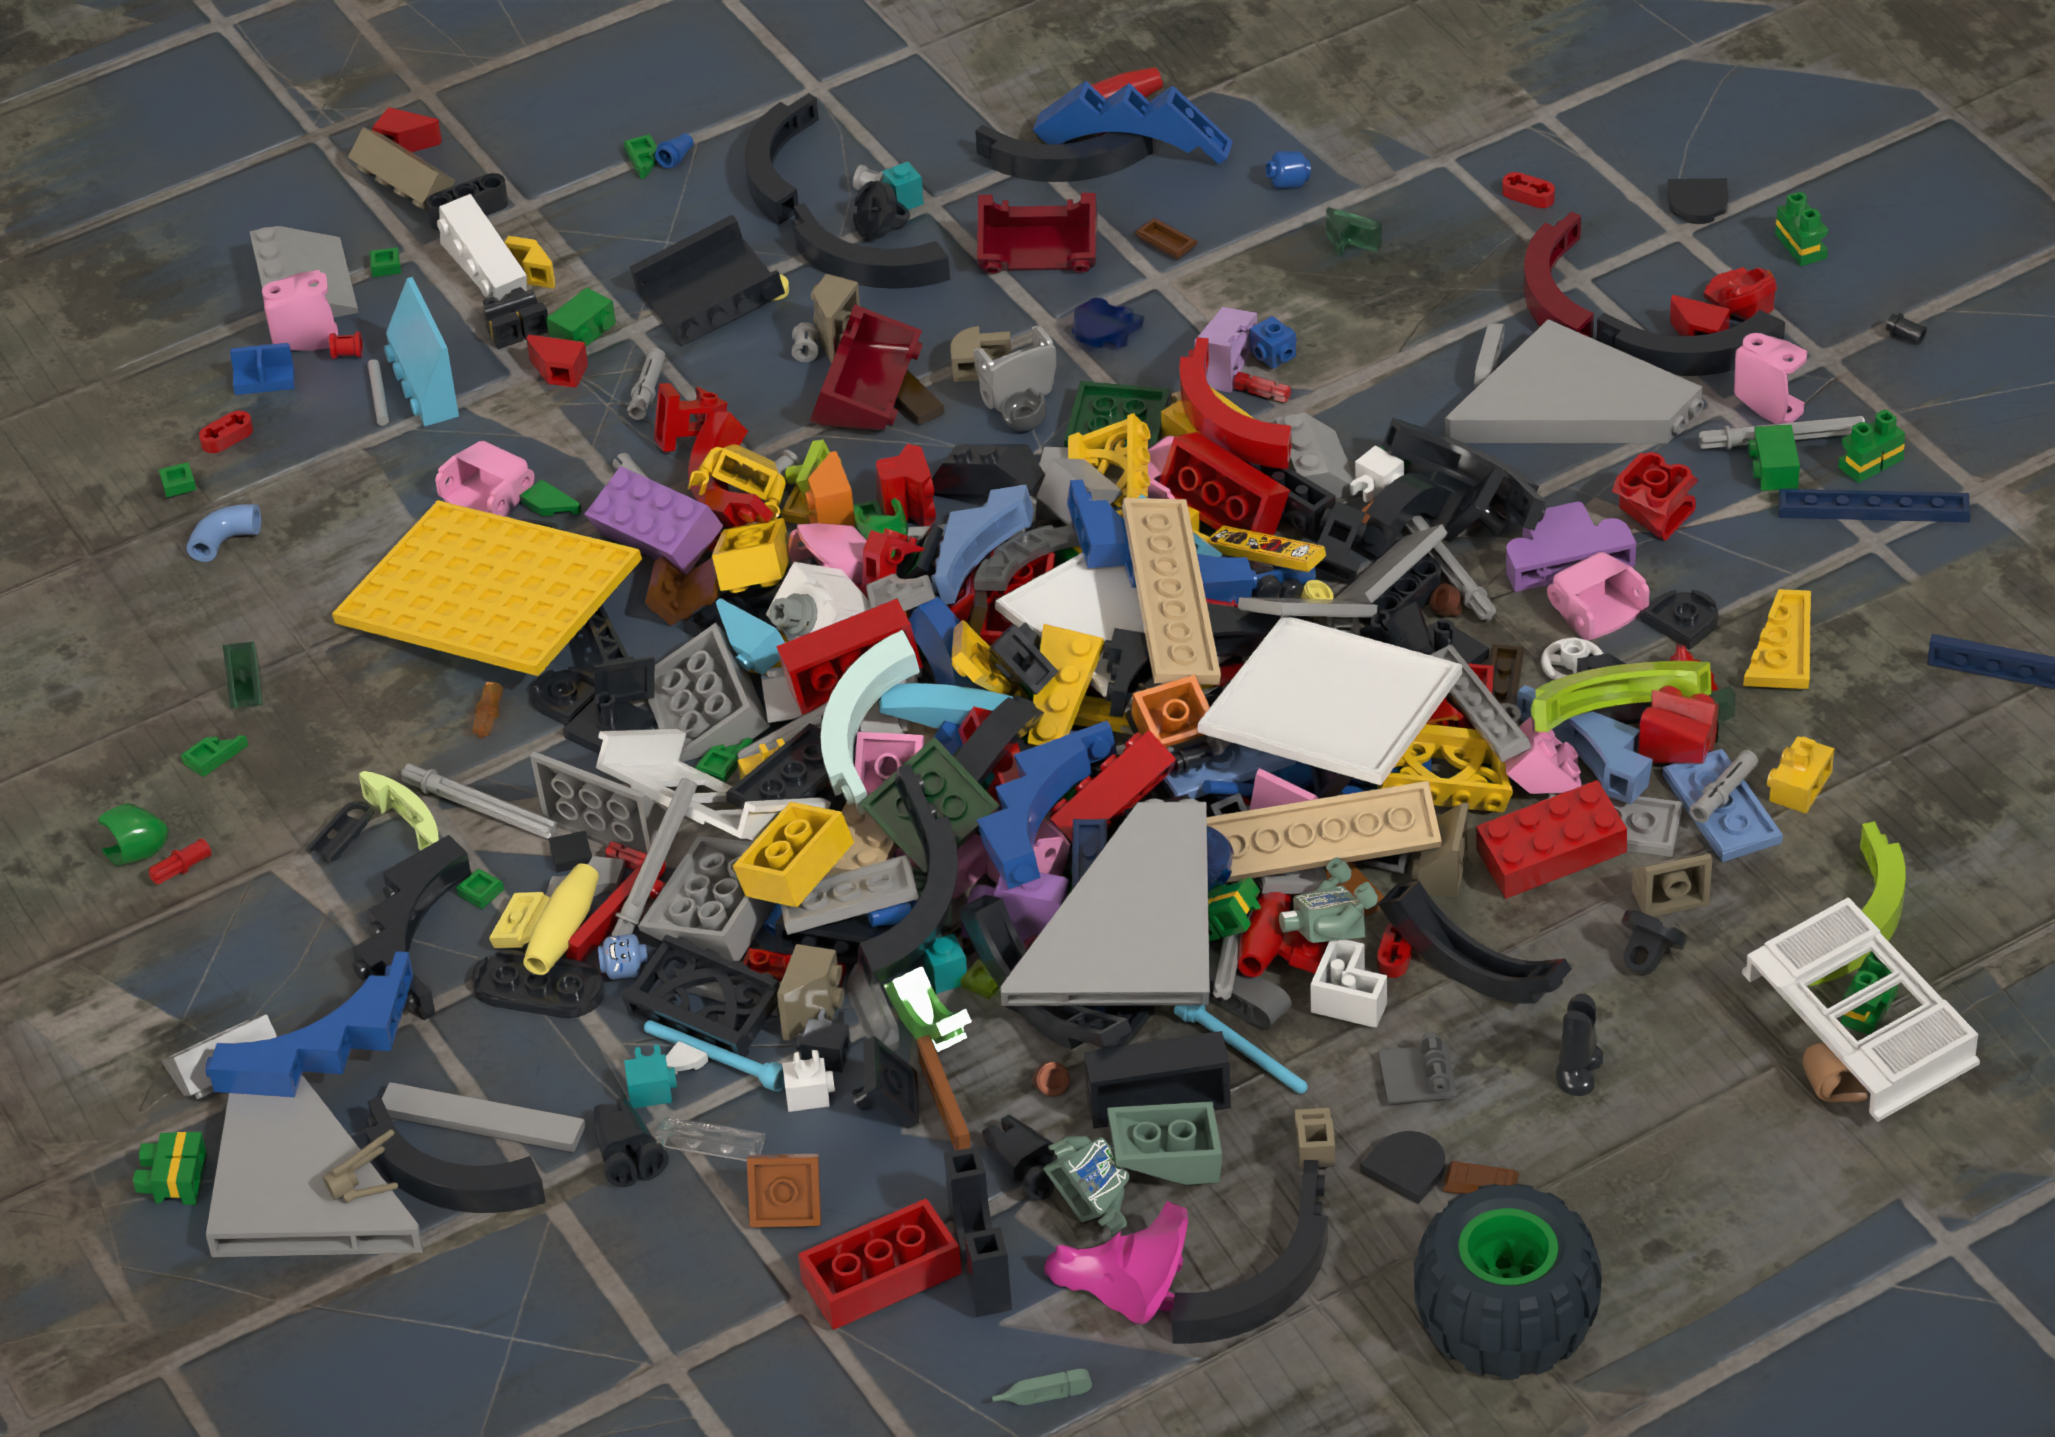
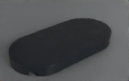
M503 950L496 952V956L490 959L487 956L475 966L472 974L475 994L485 1004L498 1008L559 1018H576L590 1013L600 1005L605 994L602 975L598 973L592 964L579 960L560 958L546 974L537 975L525 967L524 957L526 952Z

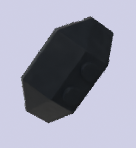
M962 444L956 446L933 476L932 482L934 493L989 495L990 490L1026 484L1029 495L1033 496L1042 484L1045 474L1030 447L1026 444Z

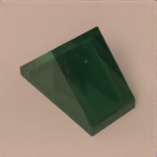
M255 641L222 645L230 709L263 705L262 672Z

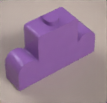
M1582 502L1546 508L1542 521L1537 523L1535 531L1523 528L1522 538H1515L1507 544L1506 575L1514 591L1518 592L1550 585L1553 583L1555 574L1598 552H1605L1621 562L1635 567L1636 541L1627 524L1620 519H1605L1598 526H1594Z
M1040 873L1041 878L1008 889L1000 875L996 889L986 885L974 886L970 891L966 904L983 895L1003 898L1013 926L1023 945L1028 950L1068 897L1069 881L1065 877ZM961 919L962 937L970 938Z

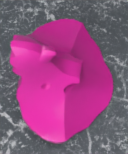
M1167 1201L1159 1216L1146 1229L1126 1236H1120V1231L1107 1243L1092 1248L1076 1249L1066 1245H1058L1055 1248V1252L1046 1258L1044 1273L1055 1285L1059 1287L1066 1286L1071 1291L1081 1289L1089 1291L1097 1296L1106 1306L1114 1311H1119L1130 1321L1139 1325L1146 1324L1155 1315L1157 1310L1170 1311L1173 1309L1175 1294L1168 1290L1175 1273L1181 1271L1183 1265L1181 1254L1188 1225L1187 1209Z

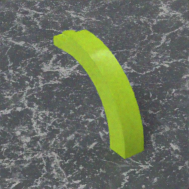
M1659 661L1622 664L1591 669L1558 678L1535 689L1536 698L1533 699L1534 702L1531 707V716L1535 720V731L1549 732L1565 720L1588 711L1615 705L1651 702L1652 690H1659L1664 686L1675 687L1684 696L1688 697L1696 693L1710 695L1712 694L1710 662Z
M1874 821L1862 824L1860 849L1875 883L1874 892L1861 911L1880 930L1884 938L1889 941L1897 928L1902 913L1906 867L1899 842L1888 844L1886 835L1880 833ZM1871 951L1808 986L1829 982L1858 969Z

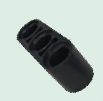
M499 173L485 174L430 195L426 202L431 227L434 230L440 231L437 225V220L440 219V206L469 194L472 195L485 216L506 208L508 196L504 176Z
M1424 556L1374 601V604L1377 605L1379 617L1383 619L1380 614L1381 610L1392 614L1415 601L1421 609L1428 605L1433 591L1441 585L1440 562L1436 558Z

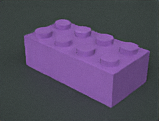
M622 466L619 467L585 513V516L601 535L625 546L639 549L640 553L657 560L664 556L681 572L687 575L723 527L722 523L707 505Z

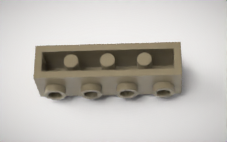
M364 127L348 156L349 159L358 164L356 169L370 176L372 173L375 174V181L387 187L394 186V193L406 199H409V197L413 198L412 204L428 211L427 198L436 192L453 187L456 181L383 134Z

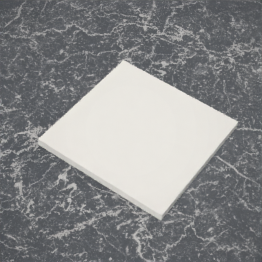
M1083 553L999 598L995 604V609L1019 628L1026 622L1040 639L1042 638L1043 623L1102 637L1104 641L1112 640L1114 628L1145 633L1137 588L1131 587L1125 566L1087 568ZM1102 652L1090 685L1106 697L1108 682L1113 681H1110L1111 673H1107L1108 660L1102 659ZM1232 656L1217 657L1218 663L1220 664ZM1152 678L1144 685L1149 689L1166 683H1154ZM1133 697L1128 703L1125 713L1132 709Z
M1282 616L1198 722V733L1382 785L1462 675V664L1290 616Z

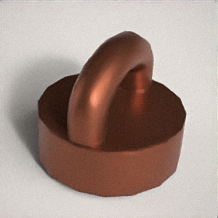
M1447 583L1439 585L1431 595L1430 607L1432 611L1444 617L1451 614L1459 616L1462 613L1460 591L1458 588Z
M1044 1062L1035 1070L1031 1082L1041 1094L1050 1097L1059 1096L1068 1088L1070 1075L1062 1064Z

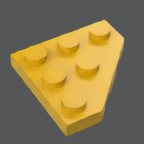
M964 620L958 623L953 631L951 657L953 661L951 664L956 672L962 677L967 675L974 683L991 692L1013 696V698L1020 695L1022 698L1028 699L1029 696L1017 683H1010L989 661L990 652L988 649L990 646Z

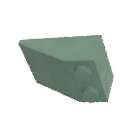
M1212 1102L1107 1108L1117 1166L1184 1185L1220 1183L1222 1149Z

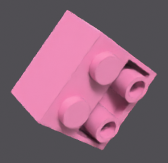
M1530 716L1519 728L1529 739L1532 748L1505 761L1507 775L1530 794L1565 793L1580 787L1581 771L1578 765L1577 751L1569 743L1559 741L1552 729L1549 732L1535 731V720Z

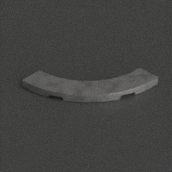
M1070 521V526L1054 529L1052 525H1047L1028 531L996 548L994 555L989 560L985 559L978 568L974 579V590L1006 591L1011 578L1029 562L1051 552L1080 546L1073 522Z

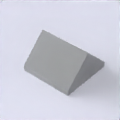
M1052 458L1037 498L1038 501L1068 526H1070V521H1072L1067 506L1070 480L1083 479L1086 491L1091 492L1093 501L1107 500L1111 504L1123 494L1120 488L1085 459Z

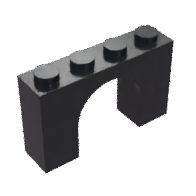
M979 1146L944 1153L949 1212L976 1316L1012 1310L1008 1254L1001 1228L992 1227L986 1172Z

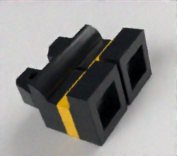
M519 287L511 290L508 294L509 297L499 301L494 296L483 300L486 328L498 349L522 342L523 336L526 339L528 334L539 336L548 332L547 308L542 302H537L533 290L525 291Z

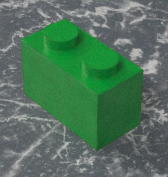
M587 287L546 318L550 338L585 342V347L616 324L613 301Z
M1792 425L1755 426L1754 439L1748 440L1749 458L1755 459L1752 461L1753 479H1759L1760 490L1798 489L1800 464Z

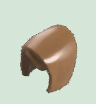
M1823 1041L1806 1048L1802 1056V1063L1805 1073L1819 1099L1826 1102H1860L1868 1099V1090Z

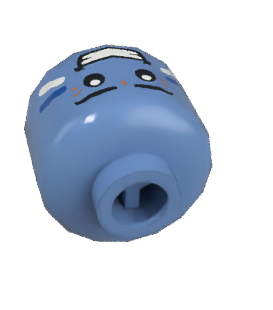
M634 934L609 936L605 938L603 946H598L601 973H607L611 980L639 977L642 972V965L648 964L646 944L639 945L638 938Z

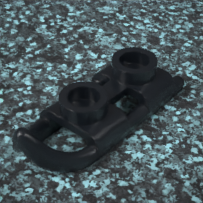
M362 801L348 803L307 846L306 851L308 853L314 851L321 855L324 861L329 863L338 860L348 847V844L353 839H356L367 826L375 813V807H371ZM353 809H360L366 812L359 821L347 815ZM334 829L338 832L333 839L328 838L327 835Z

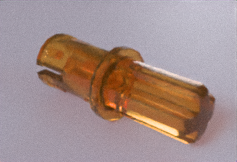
M488 682L484 685L481 700L475 706L476 717L472 732L478 734V738H484V736L491 734L494 720L500 714L499 703L503 695V687L496 682Z

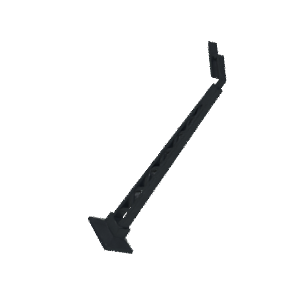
M521 519V521L558 529L556 523ZM601 605L585 623L601 663L600 665H595V696L600 692L608 691L610 695L612 693L615 695V704L655 698V658L634 659L633 656L629 657L603 605Z

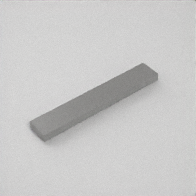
M1452 644L1430 654V656L1462 664V675L1451 688L1448 695L1501 762L1532 748L1527 736Z
M389 1082L382 1097L390 1118L573 1153L585 1129V1121L582 1118Z

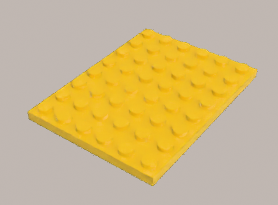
M437 500L337 607L332 616L336 624L539 676L642 560L640 550Z

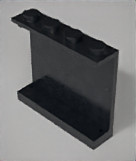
M733 215L629 267L637 290L681 347L785 293L778 270L770 272L743 239L738 221Z

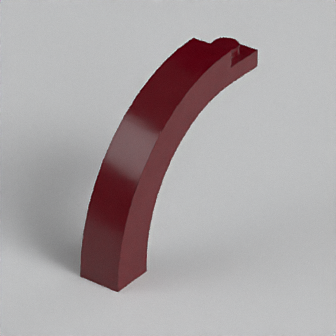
M1571 211L1563 220H1559L1555 226L1544 223L1531 239L1524 260V296L1529 312L1540 327L1549 319L1592 338L1594 313L1580 307L1566 297L1557 287L1551 275L1557 261L1581 239V215Z

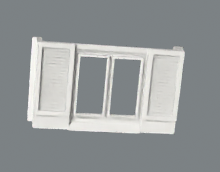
M678 729L600 731L598 738L602 739L603 742L596 765L597 769L630 784L631 789L645 793L653 801L669 807L675 791L667 787L678 786L682 778L694 781L697 785H705L717 792L694 793L684 816L700 824L708 822L740 839L748 838L755 841L790 801L825 809L829 808L831 804L830 801L823 798L747 801L743 809L714 811L700 803L727 802L726 792L733 786L679 761L686 736L685 732Z
M1849 897L1764 943V946L1747 955V967L1742 969V974L1749 982L1763 976L1871 1093L1869 1113L1877 1122L1980 1064V1060L1976 1056L1978 1040L1976 1031L1946 1000H1943L1884 938L1880 930ZM1869 951H1872L1892 972L1828 1009L1807 987ZM1899 983H1902L1922 1004L1917 1009L1858 1042L1836 1019Z

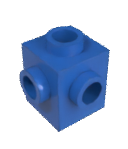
M1274 316L1249 328L1250 352L1270 368L1274 369L1296 357V333Z

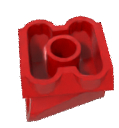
M907 443L899 456L876 461V498L879 501L883 515H896L891 503L892 499L896 498L903 507L906 521L910 517L921 527L930 526L935 522L936 511L933 501V482L922 447Z
M1640 453L1617 476L1612 492L1619 495V508L1656 537L1666 541L1695 511V497L1688 494V491L1697 483L1698 479L1692 475L1690 468L1686 465L1666 464L1663 456L1658 453Z
M1664 686L1659 690H1652L1651 707H1648L1643 712L1640 720L1638 754L1653 759L1652 763L1704 764L1707 754L1713 751L1716 741L1719 703H1715L1713 698L1704 693H1696L1691 697L1684 696L1680 690L1672 686Z

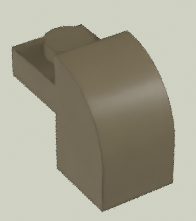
M975 326L959 332L951 342L953 382L979 380L974 361V350L977 348H982L992 360L1010 354V331L980 334L979 326Z
M1330 1107L1295 1109L1299 1168L1304 1167V1160H1318L1319 1167H1334L1335 1139Z

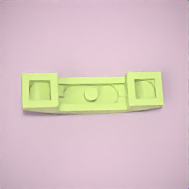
M367 771L359 773L363 797L381 814L393 808L414 827L420 850L439 840L435 820L430 810L416 794L404 785L383 775Z

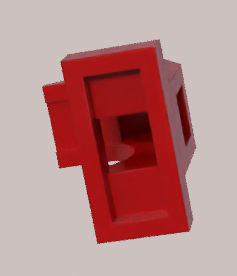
M671 383L659 384L654 440L663 452L675 451L676 437L698 436L710 412H727L728 402L718 398L716 393L707 392L700 387L695 389L696 400L681 401L680 394ZM690 414H693L697 421L689 423Z
M887 528L884 529L883 534L873 530L870 531L863 548L862 583L855 584L868 600L867 584L893 573L896 574L897 564L902 562L905 554L924 551L923 547L915 545L916 538ZM895 549V555L891 557L892 551Z

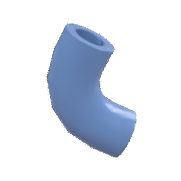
M257 504L226 506L208 514L198 522L191 533L187 543L188 554L195 560L208 562L215 559L220 544L226 539L239 535H258L261 528L259 506Z

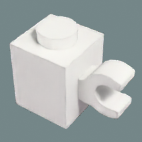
M1374 446L1355 461V480L1350 484V494L1355 495L1357 492L1363 491V501L1368 502L1372 500L1374 495L1378 496L1391 482L1404 475V461Z
M812 1050L813 1057L810 1060H801L799 1052L793 1055V1062L782 1063L788 1112L830 1106L828 1092H835L833 1072H825L824 1058L819 1057L817 1050Z

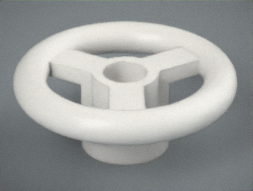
M1565 638L1553 642L1544 650L1541 657V665L1545 674L1552 680H1556L1567 675L1559 673L1552 665L1565 666L1575 674L1577 673V658L1587 657L1589 654L1593 656L1601 655L1603 652L1597 645L1588 640ZM1561 650L1560 655L1554 654L1557 651Z

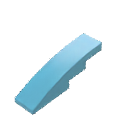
M907 683L896 684L884 693L878 701L879 713L939 729L944 721L961 725L973 706L994 711L1006 698L1011 697L1013 699V696L954 685Z

